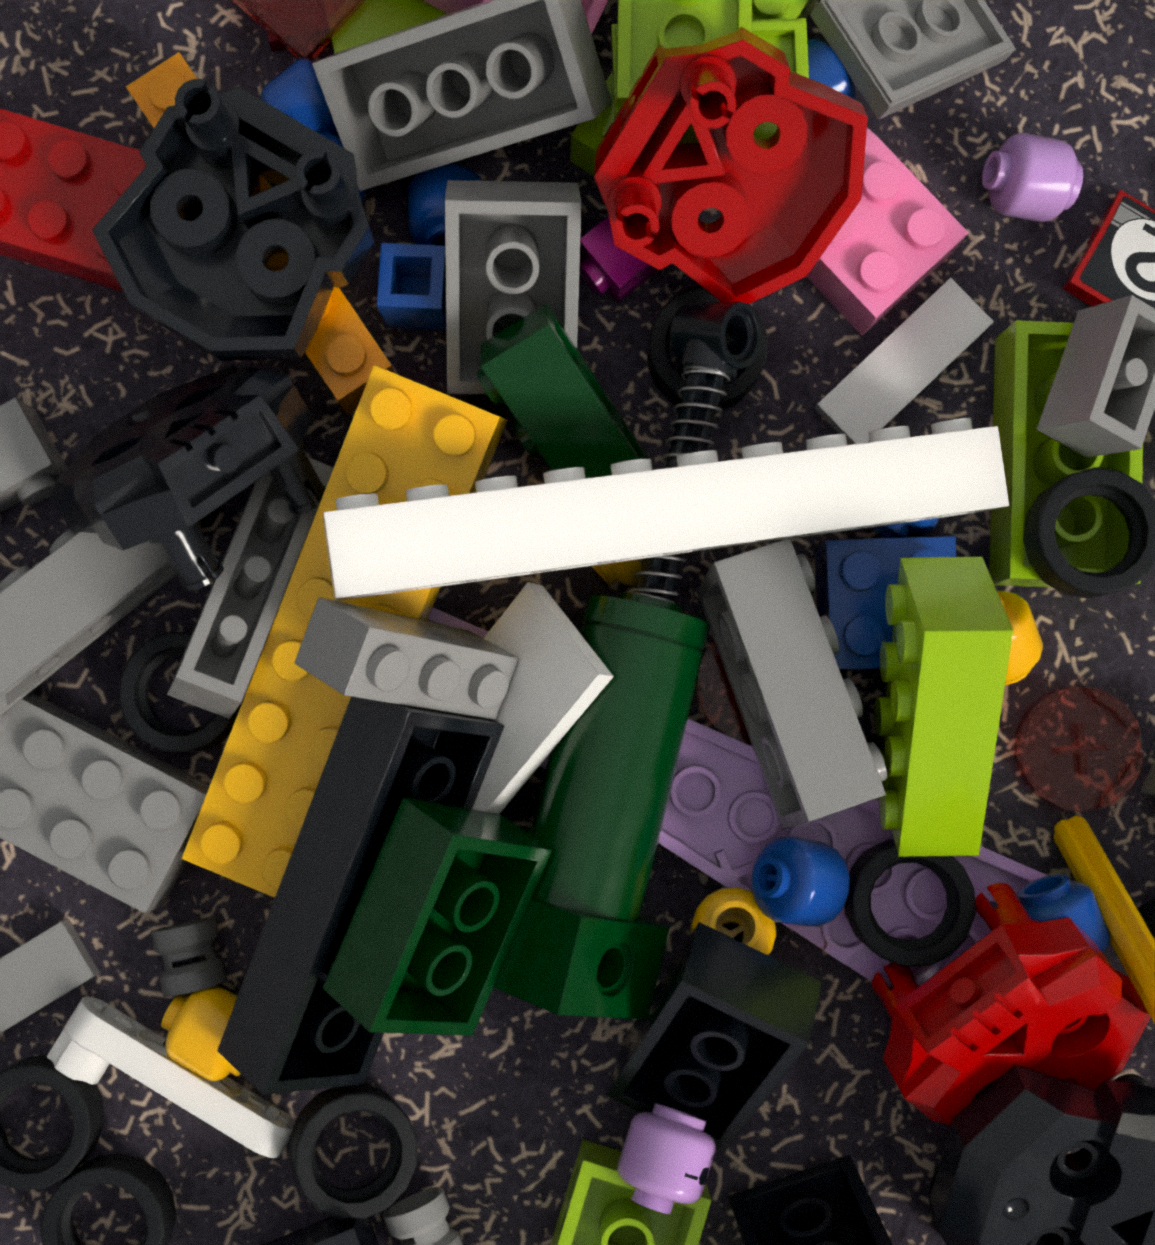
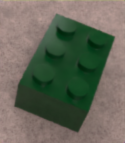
M403 797L323 989L368 1032L472 1036L552 850L502 815Z

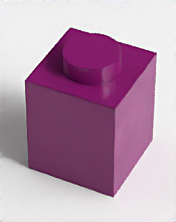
M609 216L580 238V260L582 261L579 267L580 275L597 295L601 296L607 291L617 304L659 271L614 246Z

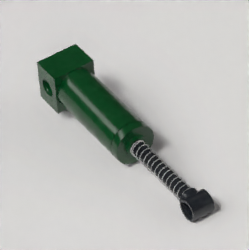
M691 302L683 305L676 312L671 324L670 340L672 351L679 361V369L684 372L682 379L686 382V385L677 391L682 402L674 407V412L678 415L677 420L669 424L674 434L673 437L665 441L666 445L670 448L669 454L661 457L663 463L666 464L665 468L678 467L676 457L679 455L707 451L708 445H715L713 441H710L712 429L719 428L716 424H713L716 412H723L718 407L720 396L727 395L725 391H722L723 383L735 381L738 369L750 366L757 358L761 347V321L756 310L750 304L744 302ZM682 553L645 558L643 561L638 559L642 564L641 570L633 574L634 578L638 580L637 586L629 590V593L621 592L619 598L596 594L588 595L582 620L585 624H581L579 633L614 677L549 754L530 835L550 848L552 852L493 987L557 1015L648 1020L670 927L641 918L640 916L702 662L703 653L701 651L705 649L710 628L708 622L683 614L684 608L671 601L672 595H679L673 591L676 578H683L681 575H677L680 561H687L681 558Z

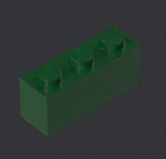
M547 303L481 344V369L477 371L481 386L495 405L498 406L503 402L506 403L518 420L513 423V427L525 450L532 457L540 453L552 471L584 467L585 477L594 478L612 475L611 464L636 459H649Z

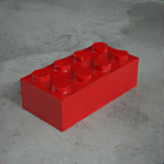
M0 109V255L123 291L92 229L147 166L139 153L141 150Z

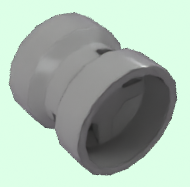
M434 1187L399 1200L383 1212L382 1217L389 1235L400 1239V1245H464L459 1231L450 1228L449 1222L446 1221L450 1206L443 1188Z

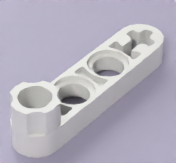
M88 996L82 997L47 1055V1058L53 1062L56 1070L75 1081H84L94 1085L98 1084L107 1067L111 1064L248 1149L269 1158L280 1157L289 1142L290 1134L295 1124L294 1119L288 1113L227 1076L222 1081H209L177 1064L167 1057L165 1046L163 1045L166 1040L165 1038L100 999Z

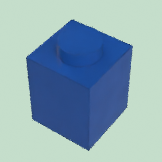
M381 243L377 307L388 328L446 331L445 246Z

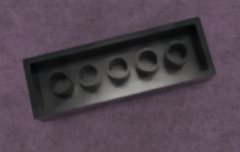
M350 698L217 1050L262 1095L365 1084L384 1033L368 1032L323 989V986L403 797L472 810L503 732V724L491 719L364 698Z

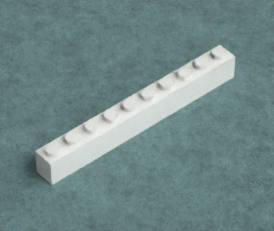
M960 418L931 424V435L910 437L909 426H897L869 432L870 442L847 445L846 434H834L806 440V451L783 453L782 442H771L742 448L743 459L718 462L717 451L708 450L677 456L678 467L652 470L651 459H636L611 464L612 475L586 478L584 467H574L543 473L545 484L518 487L516 476H502L476 481V493L449 496L448 485H430L406 490L407 501L379 505L378 494L375 493L335 499L337 510L323 513L334 600L340 601L965 515L1009 506L998 426L973 429L971 418Z

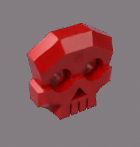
M742 26L735 32L701 45L665 49L662 45L658 44L645 66L641 77L639 76L629 93L627 101L625 100L615 117V121L611 123L596 149L594 179L608 211L614 246L658 270L673 263L721 302H744L750 304L808 276L861 201L868 120L862 103L825 84L790 71L787 58L782 50ZM763 122H772L777 125L775 134L768 139H758L753 135L755 128ZM692 124L699 142L678 144L689 125ZM707 208H715L722 212L719 219L712 223H704L698 217Z
M996 883L986 887L999 905V908H993L982 892L975 899L976 911L984 919L991 932L918 987L909 967L896 963L883 967L894 985L893 987L888 986L883 975L879 972L872 979V988L880 997L892 1019L891 1034L882 1059L904 1099L932 1121L950 1126L956 1115L1014 1065L1095 1090L1105 1079L1112 1080L1123 1071L1151 1018L1130 978L1112 967L1096 943L1070 917L1044 922L1032 920L1018 900L1013 888L1006 883Z

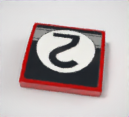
M1119 190L1087 241L1089 245L1062 289L1092 307L1133 295L1155 308V210L1124 191Z

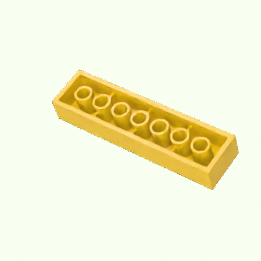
M376 365L373 366L181 859L275 898L351 696H345L294 663L318 597L334 600L323 513L337 510L335 499L359 494H378L379 505L406 502V490L430 485H448L449 496L476 493L475 482L485 478L508 421L507 419ZM441 587L340 600L339 602L428 621Z

